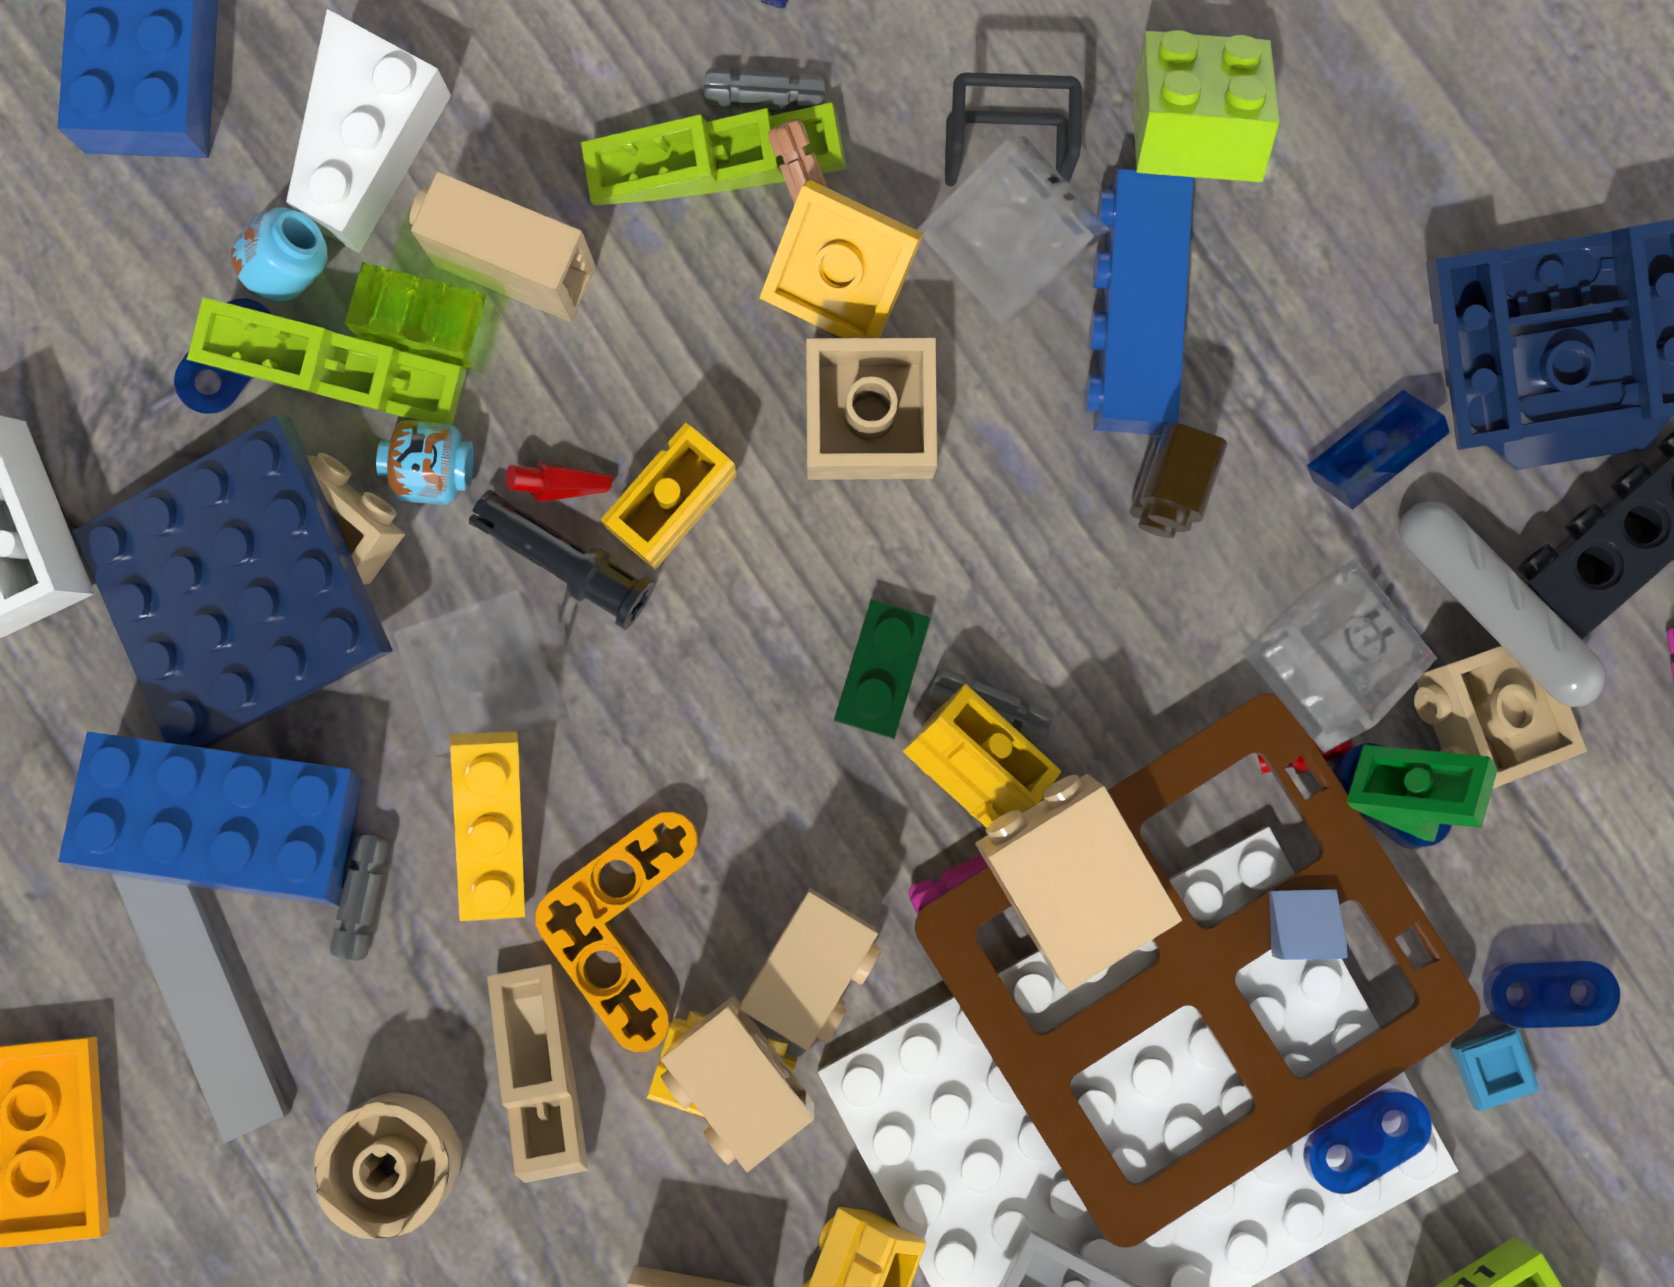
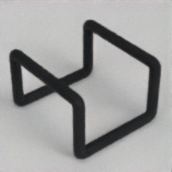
M971 72L959 74L953 82L952 112L946 121V185L952 187L957 183L964 151L965 123L1057 126L1056 177L1061 182L1056 183V187L1059 190H1065L1069 185L1081 151L1082 86L1080 81L1073 76ZM966 86L1069 89V119L1067 120L1065 116L1058 113L965 110Z

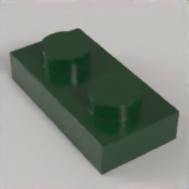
M870 600L833 722L892 740L895 739L931 617L876 600Z

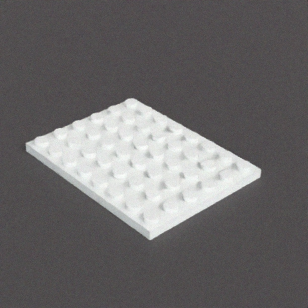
M1262 827L1168 879L1195 922L1201 928H1208L1289 877L1294 871L1270 828ZM1151 940L1069 992L1053 975L1038 949L997 971V974L1031 1028L1035 1032L1044 1033L1153 964L1157 958V949ZM1269 950L1241 968L1236 974V986L1294 1076H1305L1379 1028L1342 959L1281 960L1272 957V952ZM954 996L941 1001L818 1068L821 1080L899 1228L906 1229L927 1241L919 1266L930 1287H998L1027 1228L1042 1234L1141 1287H1252L1458 1172L1408 1078L1402 1072L1140 1244L1123 1248L1110 1243L1101 1233ZM1192 1006L1179 1008L1073 1077L1070 1085L1073 1095L1126 1179L1132 1183H1139L1248 1113L1252 1107L1250 1094Z

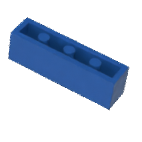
M1118 169L1109 190H1100L1096 224L1097 227L1107 228L1105 251H1096L1092 285L1093 288L1103 289L1101 312H1092L1088 338L1089 350H1099L1097 374L1088 373L1084 398L1085 411L1094 412L1093 430L1162 436L1166 425L1179 423L1194 177L1136 173V170Z

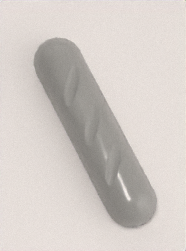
M1424 501L1411 506L1402 516L1399 526L1401 540L1407 549L1551 697L1569 707L1586 706L1596 700L1605 686V669L1599 657L1453 509L1437 501Z

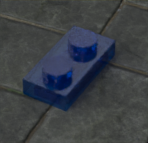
M1402 390L1306 466L1315 484L1353 510L1446 437L1450 430L1445 415L1405 390Z

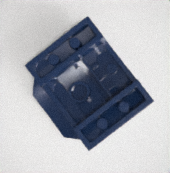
M1674 219L1630 226L1609 232L1506 249L1498 248L1426 261L1433 321L1439 327L1446 387H1449L1458 450L1486 446L1515 470L1639 451L1647 448L1674 415Z

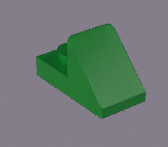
M1363 745L1347 803L1352 809L1422 840L1434 842L1440 824L1482 828L1498 768L1490 756Z

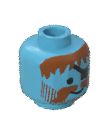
M269 207L257 214L239 234L231 249V262L238 279L249 291L260 298L276 303L288 302L301 295L322 273L328 260L327 245L316 223L304 213L285 207Z
M411 420L401 421L393 431L390 440L380 441L376 457L377 475L379 478L388 479L390 491L397 500L446 505L454 502L460 491H469L474 468V449L472 441H464L461 431L456 425Z

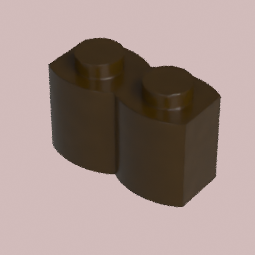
M1181 423L1166 425L1162 436L1156 437L1153 440L1130 508V514L1140 519L1138 527L1156 536L1174 538L1176 532L1189 531L1192 523L1202 521L1228 445L1227 441L1222 437Z

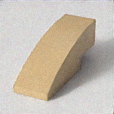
M548 964L487 976L501 1102L508 1113L515 1176L524 1183L589 1171L574 1070L553 966Z

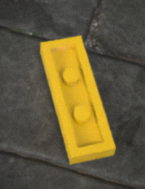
M517 731L450 734L460 921L525 917Z

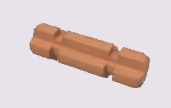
M800 120L785 122L769 131L768 138L775 156L782 155L784 163L780 165V169L794 205L802 185L809 179L827 187L815 153L808 154L805 146L810 144V140Z

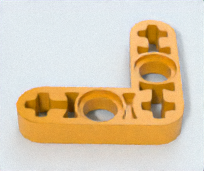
M661 812L645 821L549 892L539 902L535 912V925L540 936L615 1040L625 1049L633 1052H647L657 1047L664 1040L671 1025V1013L662 996L608 922L685 866L695 856L699 846L697 829L690 819L676 812ZM664 823L669 829L681 826L686 832V836L680 841L684 852L677 858L672 853L665 852L652 860L650 863L658 868L660 872L652 879H649L643 861L629 851L628 847L638 840L641 851L645 852L660 839L655 830L659 825ZM613 860L627 862L636 874V883L633 890L624 897L608 895L600 884L602 868ZM558 900L564 906L575 903L580 906L582 913L577 916L575 921L585 936L589 935L594 927L603 936V939L585 946L575 959L572 958L566 948L578 943L577 939L569 929L563 928L555 931L550 924V921L557 915L552 905ZM606 950L613 953L619 959L622 973L615 985L601 988L589 981L586 975V963L594 952ZM632 979L641 988L640 991H636L629 996L637 1009L645 1011L652 1007L658 1015L651 1024L656 1034L650 1038H647L641 1031L634 1035L627 1032L625 1026L631 1020V1015L622 1002L613 1011L604 1002V1000L621 993Z

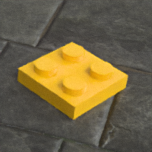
M809 179L801 187L759 298L841 338H881L924 233Z

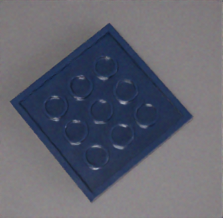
M273 416L73 530L165 743L208 748L393 652L289 417Z

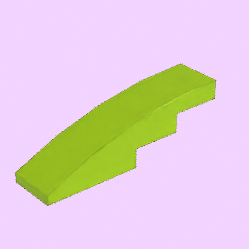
M830 102L774 116L765 108L706 122L703 116L699 114L581 142L590 201L594 206L656 201L785 182L780 169V165L784 163L782 155L775 156L768 133L774 127L792 120H800L803 123L810 140V144L805 147L808 154L815 153L822 174L845 170L847 167L836 108Z
M202 297L187 360L376 411L415 421L453 424L467 371V369L461 366L406 353L393 347L335 333L322 327Z

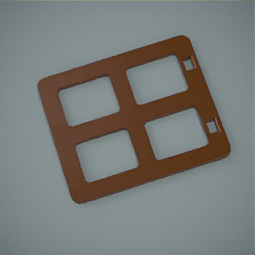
M1261 694L1249 699L1107 790L1182 921L1152 939L1157 949V958L1153 964L1049 1031L1038 1033L1031 1028L977 942L976 933L978 928L1012 906L989 866H986L925 905L915 919L914 928L918 941L1101 1233L1110 1243L1118 1247H1133L1154 1235L1469 1030L1476 1023L1480 1014V1001L1473 987L1360 813L1348 805L1346 791L1290 705L1282 697L1275 694ZM1255 753L1264 759L1317 841L1319 854L1315 860L1211 927L1201 928L1195 922L1142 839L1140 829L1147 819L1246 756ZM1300 755L1322 787L1321 791L1314 792L1305 799L1284 768L1298 759ZM1336 889L1339 905L1352 900L1359 906L1412 988L1415 999L1412 1006L1310 1073L1297 1077L1293 1075L1235 983V977L1241 968L1271 950L1269 891ZM1410 926L1433 959L1415 969L1395 940L1396 937L1409 930ZM1192 1006L1250 1094L1252 1107L1248 1113L1139 1183H1132L1126 1179L1073 1095L1070 1087L1071 1081L1078 1073L1179 1008Z

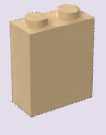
M436 172L429 189L422 188L413 201L409 216V222L413 225L410 231L435 267L572 323L596 268L581 230L440 172Z
M1088 774L1081 778L1077 775H1070L1055 782L1044 791L1043 797L1045 800L1023 814L1020 810H1014L1000 816L986 828L988 835L975 843L1051 972L1068 992L1182 921L1105 786Z

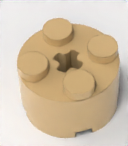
M390 1092L371 1098L341 1116L327 1129L321 1138L314 1157L313 1169L315 1168L318 1188L316 1194L323 1212L341 1230L358 1238L394 1237L412 1232L418 1228L445 1202L459 1176L463 1147L452 1123L431 1102L421 1097L401 1092ZM387 1153L392 1155L397 1161L394 1167L396 1171L389 1177L380 1170L385 1161L383 1156Z

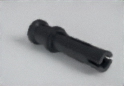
M492 490L485 492L472 510L474 513L479 514V516L472 514L469 517V524L489 534L505 546L567 583L566 590L570 592L572 598L579 602L588 599L615 616V624L622 629H628L646 606L653 592L655 582L646 576L639 580L609 561V553L601 548L585 550L534 517L516 508Z

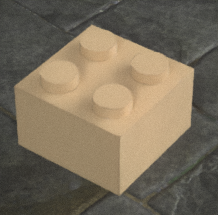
M936 338L806 339L808 480L933 479L937 468Z
M809 888L744 995L738 1009L806 1051H809L816 1037L828 1043L847 1011L845 1007L846 1002L840 999L851 979L860 985L864 983L882 952L879 949L880 946L873 943L878 935L875 927Z
M733 995L669 1046L661 1058L667 1069L661 1075V1079L672 1096L683 1108L686 1109L694 1103L705 1117L709 1127L703 1133L718 1156L727 1165L737 1159L748 1173L814 1120L815 1100L753 1019L738 1009L740 1003Z

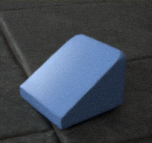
M1336 889L1269 891L1272 957L1281 960L1348 958L1347 941Z

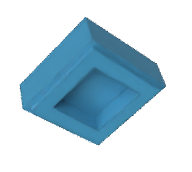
M1510 1026L1451 1047L1472 1108L1477 1111H1483L1540 1091L1518 1028Z

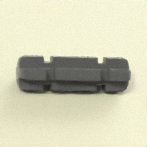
M710 68L706 71L704 78V99L709 106L730 107L732 101L739 102V108H767L768 110L788 111L789 105H797L798 110L824 104L825 80L821 75L799 74V79H790V73L741 70L740 76L731 75V69Z
M941 669L937 673L929 693V698L932 702L943 705L964 684H967L1027 740L1040 743L1047 736L1053 714L1049 710L1032 703L1028 704L1027 707L1020 704L1021 699L975 680L971 685L964 682L965 676L948 669Z
M360 833L356 834L353 838L349 859L354 860L353 868H347L336 918L341 921V926L338 929H334L330 946L331 954L338 958L358 961L364 959L368 954L372 934L367 933V928L370 924L374 925L384 874L379 873L380 866L383 864L387 865L391 846L390 840L383 836Z

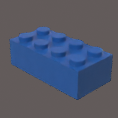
M66 0L58 129L85 154L209 158L218 0Z
M87 731L58 862L81 871L339 907L363 781L351 769Z

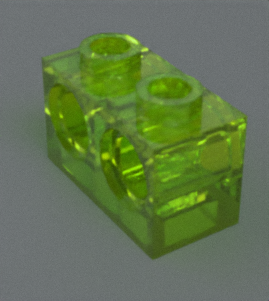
M362 262L345 324L359 339L482 373L499 313L487 294Z

